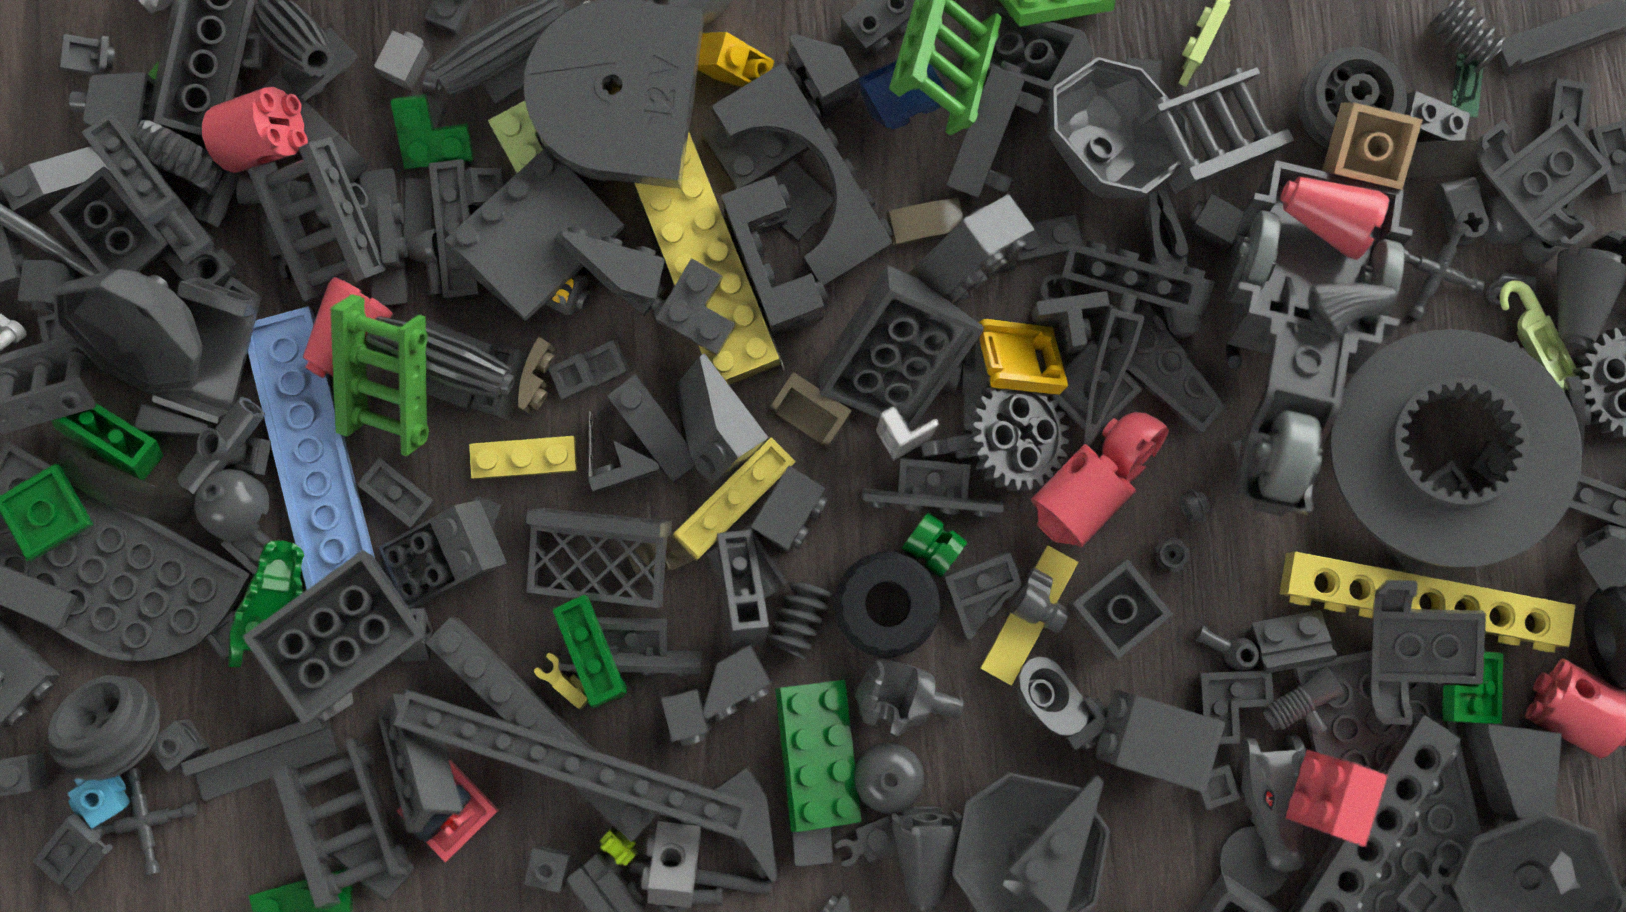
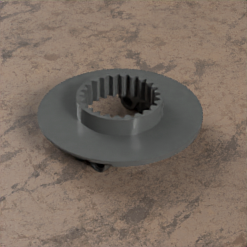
M1455 329L1432 330L1402 338L1381 349L1358 369L1344 388L1337 420L1330 430L1329 450L1334 478L1346 505L1359 523L1377 540L1395 552L1410 559L1442 567L1466 568L1495 564L1510 559L1531 548L1550 533L1561 520L1574 497L1580 478L1582 465L1580 431L1571 404L1560 385L1539 362L1526 352L1499 338L1479 332ZM1464 394H1468L1471 403L1478 399L1483 400L1482 408L1484 410L1493 407L1495 409L1494 419H1504L1505 423L1502 425L1501 430L1511 433V436L1505 442L1514 448L1506 454V457L1511 461L1504 466L1503 470L1505 473L1491 487L1484 488L1478 494H1475L1474 491L1469 492L1463 498L1458 491H1455L1448 497L1446 489L1443 487L1436 492L1433 491V482L1431 480L1422 483L1420 481L1422 474L1420 470L1411 471L1410 466L1414 460L1413 458L1404 457V454L1409 450V445L1402 442L1409 434L1405 428L1411 423V417L1424 404L1454 397L1460 399Z

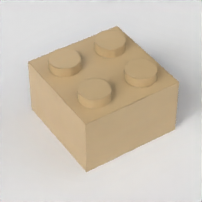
M1341 103L1322 171L1402 190L1423 119L1358 103Z

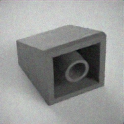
M1115 689L1108 706V715L1104 729L1098 740L1095 759L1205 793L1225 722Z
M1464 722L1463 730L1491 811L1504 814L1503 820L1509 822H1516L1543 811L1555 815L1562 734Z

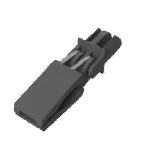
M1157 190L1149 194L1143 202L1149 264L1151 257L1172 262L1171 270L1183 273L1184 266L1188 267L1187 253L1189 250L1167 191ZM1159 222L1165 229L1169 240V253L1162 245ZM1163 306L1167 326L1172 336L1184 339L1191 336L1201 327V315Z

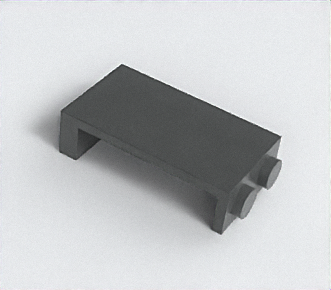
M192 278L179 283L177 295L187 299L186 306L192 312L203 347L198 381L194 388L190 390L154 394L151 402L163 405L165 411L174 414L187 413L196 416V421L207 425H217L235 404L260 299Z

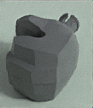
M882 657L878 658L872 667L866 671L855 695L859 704V715L862 720L875 726L877 719H886L891 724L890 735L896 737L903 735L910 727L922 726L930 712L959 719L964 703L963 697L936 692L935 678L927 671Z

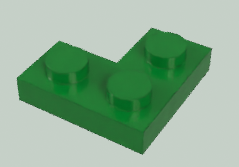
M427 94L393 98L391 100L404 169L429 166V163L460 159L464 161L473 160L474 154L468 124L433 128Z
M1484 652L1483 684H1467V686L1443 685V721L1502 724L1503 653Z

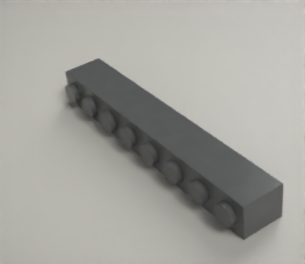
M450 617L426 642L506 722L596 751L458 617ZM572 784L631 842L659 813Z

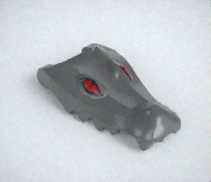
M1288 735L1284 741L1287 751L1261 753L1255 738L1242 739L1243 775L1241 791L1246 798V807L1252 811L1250 820L1256 826V833L1264 840L1263 846L1267 853V859L1264 861L1265 865L1280 872H1291L1301 869L1305 864L1303 824L1286 819L1285 817L1300 773V767L1306 754L1304 744L1299 735Z

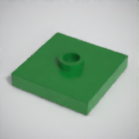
M53 464L0 495V514L27 561L39 558L94 525L59 464Z

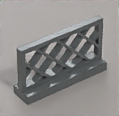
M542 507L527 510L526 524H531L527 593L568 598L586 595L589 597V600L654 608L662 607L667 536H670L672 533V521ZM541 531L551 532L560 543L549 554L540 545ZM561 533L570 535L565 539ZM578 535L584 536L593 547L582 558L569 544ZM595 537H600L603 539L600 542H598L595 539ZM610 539H617L626 550L615 561L602 548ZM628 541H637V542H636L634 545L631 546ZM644 542L656 543V556L649 565H646L635 551ZM563 548L575 562L564 574L552 560ZM596 552L608 566L597 577L584 563ZM629 555L642 570L630 581L618 568V565ZM547 564L558 579L550 586L538 585L539 570ZM655 566V571L653 574L651 569ZM578 568L591 582L583 590H576L567 579ZM611 571L624 586L616 594H609L600 583ZM644 575L653 584V598L641 597L633 587ZM562 583L565 588H557V586ZM593 587H595V589H596L598 592H592V591H590V590H591ZM626 591H628L631 596H626V595H623V594H624Z

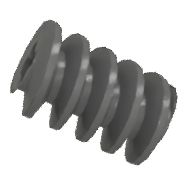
M1454 0L1428 26L1439 22L1440 24L1435 34L1439 36L1449 32L1445 43L1450 45L1458 41L1459 44L1455 53L1459 55L1468 51L1469 53L1464 61L1466 64L1478 60L1479 63L1474 70L1477 74L1502 50L1501 46L1506 37L1501 35L1492 39L1491 37L1496 28L1492 25L1481 29L1486 18L1481 16L1472 20L1471 18L1476 8L1472 6L1462 10L1466 0Z
M801 581V583L791 582L789 588L796 595L784 596L783 600L790 606V609L780 608L778 610V614L785 621L773 622L772 626L779 632V635H768L767 640L774 647L806 660L799 650L811 649L812 645L804 638L805 636L817 635V632L810 626V623H822L823 619L815 611L827 610L828 606L821 600V597H833V594L804 581Z

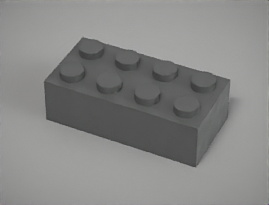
M1008 194L963 219L908 275L918 278L957 307L970 297L967 292L969 289L972 292L988 280L985 275L987 272L991 275L1007 263L1004 258L1006 255L1011 257L1026 246V242L1023 239L1034 228Z

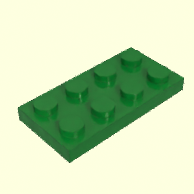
M845 680L775 688L791 832H802L862 822L859 795L855 789L854 781L855 761Z

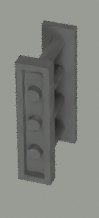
M1257 67L1243 72L1242 68L1235 69L1223 76V80L1171 100H1168L1167 96H1163L1148 105L1150 111L1138 119L1140 125L1159 120L1181 164L1179 168L1181 174L1169 182L1175 194L1268 157L1294 141L1289 129L1275 134L1272 129L1268 130L1246 86L1247 82L1260 74ZM1230 91L1234 92L1256 136L1253 138V143L1243 138L1222 94ZM1209 101L1231 144L1230 152L1225 153L1223 148L1219 149L1197 104ZM1184 110L1207 155L1204 158L1206 162L1200 163L1199 159H1194L1172 116L1173 113Z
M112 112L82 131V134L151 226L156 225L185 265L215 245L156 166L149 162Z
M331 137L298 147L303 159L279 170L275 161L248 169L253 186L257 191L303 301L325 294L326 282L332 280L333 277L337 278L351 272L356 282L386 270ZM309 173L317 193L292 203L284 183ZM323 206L331 226L306 236L298 216ZM337 239L345 259L320 269L312 249Z
M69 336L0 355V435L95 408L96 403L80 376L81 370L96 365ZM65 375V381L46 386L47 380ZM31 385L29 392L12 396L13 390Z
M352 738L345 741L350 755L305 774L285 766L272 772L315 907L319 909H330L341 904L338 894L341 893L342 888L389 869L392 877L402 878L408 875L405 865H408L407 854L401 844L397 845L370 766L374 764L371 750L367 744L363 745L362 742ZM353 768L355 769L361 788L314 808L311 805L308 806L305 796L308 787ZM366 801L372 819L371 822L327 841L319 839L315 826L319 825L320 820ZM377 835L384 855L338 875L330 872L327 860L330 859L331 854Z

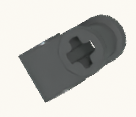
M1468 176L1436 184L1434 190L1435 201L1441 213L1448 239L1452 236L1453 226L1456 220L1470 227L1466 234L1461 236L1457 246L1461 247L1472 244L1476 238L1482 236L1487 231L1489 226L1488 217L1481 199L1480 187L1476 178Z

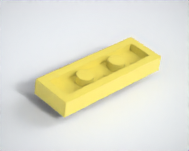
M574 436L469 444L471 478L474 480L578 472L576 440Z

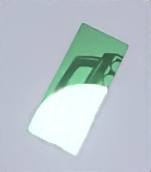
M1459 54L1456 61L1452 106L1470 113V117H1478L1483 68L1476 74L1474 70L1479 61L1476 60L1466 64L1464 61L1467 55Z

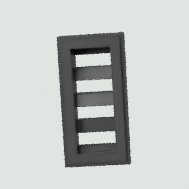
M148 404L141 405L134 425L135 428L145 434L199 437L200 433L205 429L216 428Z

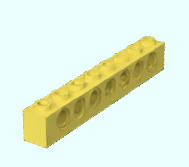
M1290 552L1286 553L1279 594L1290 596L1289 603L1311 606V601L1325 603V610L1345 613L1346 607L1358 609V616L1373 619L1375 592L1386 580L1416 581L1418 583L1417 597H1413L1411 609H1421L1419 601L1423 594H1426L1431 600L1430 609L1454 610L1456 603L1461 601L1465 605L1466 610H1479L1486 613L1485 635L1498 636V643L1520 646L1521 641L1533 643L1532 649L1551 653H1555L1556 647H1569L1575 611V605L1306 553ZM1319 573L1324 575L1328 581V587L1323 593L1319 592L1314 584L1315 578ZM1354 580L1359 582L1362 587V595L1359 599L1353 598L1349 591L1350 584ZM1494 607L1500 613V621L1496 626L1490 620V611ZM1528 614L1535 621V627L1531 632L1525 627V618Z

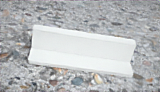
M893 407L881 414L876 432L894 461L921 446L923 442H928L939 424L934 420L910 434L896 408Z

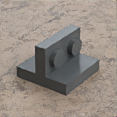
M1105 291L1037 301L1029 313L1030 324L1040 326L1058 324L1063 357L1078 355L1087 345V339H1091L1088 319L1099 318L1109 306L1108 293Z

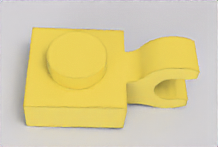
M548 653L546 657L552 661L554 665L553 670L550 673H545L542 669L536 667L534 670L536 676L549 682L555 690L578 709L584 708L589 701L580 678L574 674L570 678L564 675L562 670H559L558 662L560 658L555 654Z

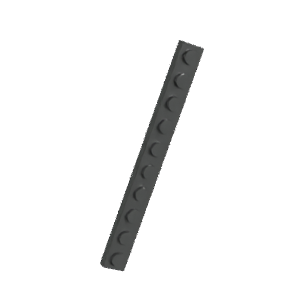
M405 690L394 722L395 726L739 839L741 838L752 802L410 690Z

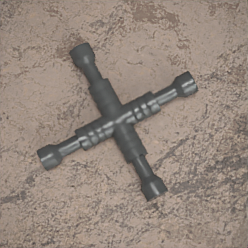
M1456 220L1453 226V234L1448 243L1443 245L1436 261L1421 255L1416 257L1404 249V262L1410 263L1415 269L1428 274L1420 290L1422 293L1417 303L1411 307L1408 315L1419 320L1422 319L1425 313L1424 307L1429 297H1433L1441 280L1455 285L1462 284L1475 293H1480L1483 290V280L1468 278L1464 276L1463 272L1449 267L1457 251L1455 247L1461 236L1466 234L1469 225Z
M140 767L126 771V776L131 782L133 792L131 802L134 816L115 820L113 824L105 826L97 825L93 829L102 837L109 833L116 832L121 834L137 830L140 849H144L146 859L144 866L145 875L160 872L159 863L155 860L153 851L155 841L152 826L168 823L172 819L182 816L186 818L197 816V806L195 802H191L173 810L165 808L149 812L146 794H142L140 784L142 777Z

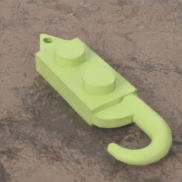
M1216 0L1212 9L1205 7L1196 24V26L1202 29L1197 39L1192 36L1190 37L1182 53L1187 59L1182 67L1184 72L1178 84L1186 87L1192 75L1195 74L1201 65L1226 15L1231 0Z
M1517 280L1505 283L1499 294L1502 309L1505 311L1509 309L1508 296L1511 292H1516L1527 310L1518 320V331L1516 333L1528 354L1553 376L1564 392V379L1579 375L1573 372L1576 366L1562 339L1559 338L1556 327L1550 316L1545 315L1534 291L1529 285Z

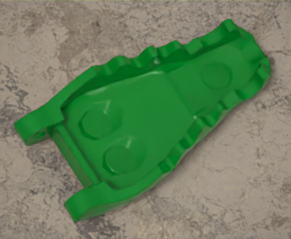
M270 541L264 545L260 554L257 571L232 620L228 641V667L240 668L243 660V651L252 652L242 636L303 593L300 574L304 552L298 545L288 541Z

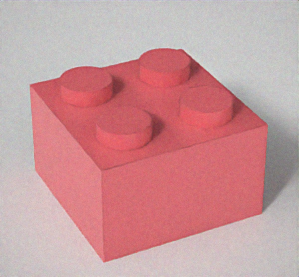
M1307 749L1285 818L1366 846L1387 775L1355 763Z

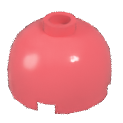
M1140 412L1126 414L1119 421L1113 418L1102 432V435L1106 438L1102 445V454L1111 459L1118 467L1115 474L1119 478H1125L1130 483L1145 470L1146 467L1143 464L1151 454L1153 457L1156 456L1169 433L1168 426L1157 418Z

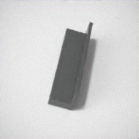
M1612 0L1505 38L1501 46L1502 50L1497 54L1505 75L1508 76L1626 34V0Z
M392 694L378 715V720L407 832H421L434 813L459 815L462 811V806L444 742L395 726L394 722L404 695Z
M317 716L306 725H303L300 721L182 762L181 765L185 777L196 776L202 799L207 801L273 778L272 772L284 766L296 770L336 756L339 751L329 719L323 721Z

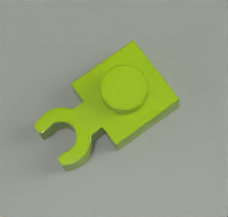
M614 827L600 840L602 843L601 849L609 852L618 865L623 864L626 866L638 853L634 848L637 842L635 840L631 842Z

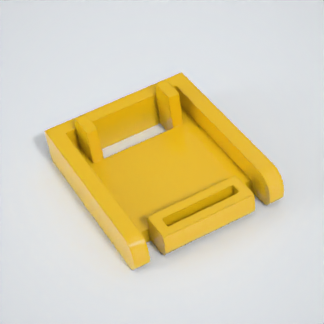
M982 319L978 322L984 329L979 336L987 373L991 376L989 378L991 387L1060 395L1068 387L1053 327L993 319ZM1035 350H1042L1047 369L1042 374Z

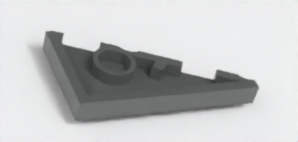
M1096 775L1088 781L1007 868L1052 912H1066L1104 783Z

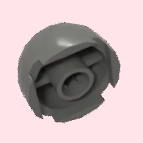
M235 469L218 471L207 477L198 487L194 497V510L199 523L213 536L229 542L243 540L253 534L260 526L257 522L261 518L262 513L267 515L269 509V494L265 485L249 473Z
M894 742L877 743L865 750L857 761L854 773L855 789L862 802L872 810L885 814L899 813L911 807L921 795L925 781L923 766L916 754L906 746Z

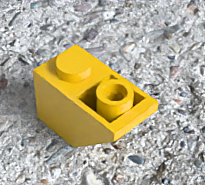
M712 32L702 34L698 70L711 78L744 87L772 70L773 59L730 33Z

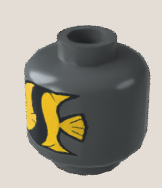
M577 272L544 305L568 316L573 315L578 309L584 310L592 296V291L588 290L589 281L587 276Z

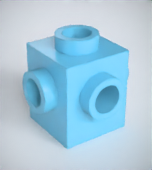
M120 775L101 781L75 778L74 781L77 785L67 793L70 797L69 805L71 809L80 817L83 816L91 829L123 810L131 802L124 792L126 786Z

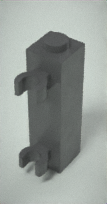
M1002 61L1000 67L992 66L982 91L977 110L978 117L967 130L947 186L978 198L984 184L1007 193L1012 177L990 170L1009 119L1015 105L1038 114L1043 102L1042 98L1021 91L1026 79L1025 76L1019 75L1022 68Z

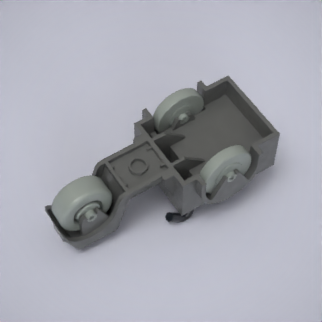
M1275 160L1243 213L1236 238L1232 245L1225 277V301L1234 303L1225 351L1228 366L1234 369L1242 364L1240 347L1270 354L1264 393L1242 436L1233 489L1236 497L1253 502V510L1280 517L1287 511L1303 515L1311 514L1313 510L1312 486L1319 474L1318 468L1321 461L1322 446L1340 411L1342 394L1345 388V374H1355L1382 344V339H1387L1399 327L1400 319L1388 317L1391 310L1357 319L1344 327L1337 336H1333L1322 330L1310 317L1308 293L1313 285L1373 284L1386 286L1387 288L1392 287L1395 290L1397 299L1404 268L1403 246L1411 238L1413 231L1399 227L1404 190ZM1297 177H1305L1381 191V193L1388 196V208L1380 228L1374 227L1369 236L1374 238L1363 256L1358 260L1347 258L1283 210L1284 202L1280 201V195L1289 180L1294 182Z

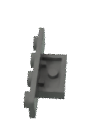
M391 168L365 171L359 175L360 186L368 197V206L364 208L363 215L382 258V263L386 268L385 271L370 276L372 298L385 307L407 304L409 299L404 258L408 257L405 237H402L401 224H404V213L401 203H398L395 171Z
M900 457L897 491L863 488L862 500L869 501V506L876 508H889L890 503L904 504V509L911 511H924L925 506L939 507L938 511L946 514H959L960 509L974 510L973 514L981 517H994L995 512L1002 513L1004 508L1002 500L968 497L971 464L968 462Z
M597 617L619 674L622 672H639L642 675L674 673L678 676H690L701 673L702 651L668 650V619ZM563 648L558 662L559 670H568L571 673L578 674L568 648Z

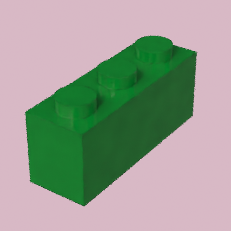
M97 403L95 408L51 420L56 430L141 483L164 457L156 440Z

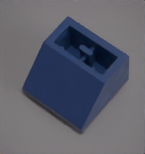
M897 60L859 78V91L870 117L884 127H891V129H897L908 124L911 121L910 117L920 112L927 114L941 107L919 88L916 90L912 89L900 97L889 89ZM928 63L927 77L947 92L933 67Z

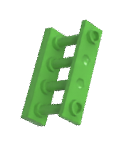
M915 0L889 89L900 97L912 89L916 90L919 88L950 113L945 131L950 136L962 129L971 127L978 117L977 110L994 45L999 37L998 30L1002 17L996 13L980 23L953 0ZM943 11L972 33L969 45L942 24L943 20L941 17ZM936 37L964 59L962 71L935 50L934 42ZM928 63L957 85L955 97H952L927 77Z
M351 294L330 307L336 433L348 437L364 424L401 436V455L408 456L427 442L429 435L426 400V344L428 336L425 328V316L418 315L403 326L397 327L366 317L364 298ZM365 332L397 341L399 344V359L367 349L365 345ZM366 364L398 373L400 390L368 380ZM367 395L400 405V421L369 411Z

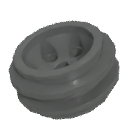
M1363 47L1340 48L1323 56L1303 79L1297 97L1299 118L1308 135L1326 149L1329 148L1337 119L1333 114H1338L1341 103H1358L1403 115L1407 106L1405 82L1397 67L1381 53ZM1348 75V80L1341 81L1337 76ZM1325 90L1333 94L1332 101H1326ZM1352 91L1358 92L1362 99H1356L1353 96ZM1376 100L1378 102V107L1374 105V102Z
M106 675L92 679L78 687L65 698L53 714L48 727L49 754L73 778L88 781L114 778L131 769L147 754L155 742L160 728L158 701L135 678Z

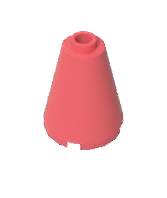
M1297 177L1294 182L1289 180L1280 195V201L1284 202V211L1347 258L1358 260L1363 256L1372 244L1374 238L1369 236L1375 226L1381 227L1389 201L1388 196L1381 193V191L1305 177Z
M333 277L327 285L302 357L308 362L305 368L321 378H324L326 373L333 376L330 307L353 294L364 298L366 317L376 320V317L379 316L391 318L393 315L383 304L372 297L371 299L360 293V289L336 277Z

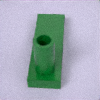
M582 595L552 609L590 706L597 708L609 701L622 699L627 693V685L620 677L589 597Z

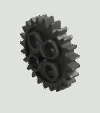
M1626 327L1605 331V333L1598 336L1594 344H1587L1585 349L1587 353L1577 356L1578 361L1583 364V367L1573 369L1576 375L1581 376V382L1585 388V402L1590 406V412L1593 414L1590 424L1602 423L1601 433L1613 432V437L1616 439L1626 437V388L1609 393H1604L1603 388L1626 381ZM1606 367H1608L1610 370V376L1607 373ZM1618 400L1621 404V409L1618 406Z
M991 386L981 389L982 396L972 400L977 408L967 411V414L974 421L964 425V428L972 431L973 435L965 439V443L974 444L975 447L969 453V457L978 456L980 459L975 467L976 470L986 468L987 471L984 479H996V487L1007 486L1008 491H1026L1044 486L1043 481L1050 480L1053 477L1052 471L1061 468L1057 459L1067 457V454L1060 448L1061 445L1068 444L1069 440L1062 437L1061 432L1066 431L1069 427L1059 422L1065 413H1056L1054 410L1059 402L1058 399L1048 401L1049 394L1001 389ZM995 432L997 433L998 441L996 440Z

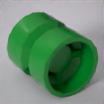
M928 512L901 549L916 560L925 559V567L941 578L968 541L953 530L944 531V523Z

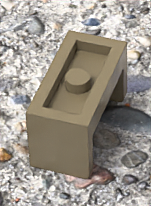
M794 372L770 406L771 412L827 449H829L852 410L840 402L821 395L819 388Z

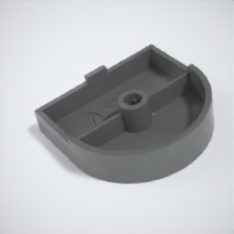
M598 0L579 5L553 21L543 31L531 50L524 74V97L529 117L542 142L552 155L566 167L592 179L602 181L609 179L681 189L704 27L703 10L630 0ZM613 87H619L620 91L616 92L615 95H609V90H612Z

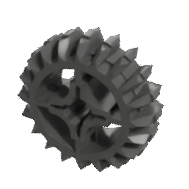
M141 120L138 127H135L131 134V138L149 162L205 191L212 190L223 177L224 169L212 159L207 150L149 120Z

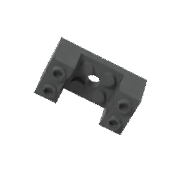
M771 176L722 194L724 212L772 338L824 319V308L828 307V297L822 281L815 283L811 273L776 286V280L770 264L763 265L761 261L765 257L759 234L786 224V213L791 212L789 205L791 201L785 185H778L775 176Z

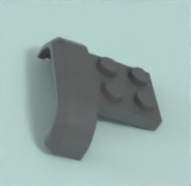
M1568 115L1516 155L1510 149L1507 141L1511 128L1504 120L1500 121L1482 135L1477 142V160L1481 170L1539 239L1547 244L1564 248L1575 245L1595 228L1587 219L1574 220L1560 209L1611 170L1612 167Z
M1386 580L1376 590L1373 604L1371 703L1375 716L1383 724L1412 725L1408 682L1483 684L1486 613L1484 611L1411 609L1413 597H1417L1418 583L1416 581Z

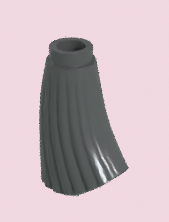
M1313 285L1308 293L1310 317L1322 330L1333 336H1337L1344 327L1357 319L1394 309L1396 305L1395 290L1392 287L1387 288L1381 285Z

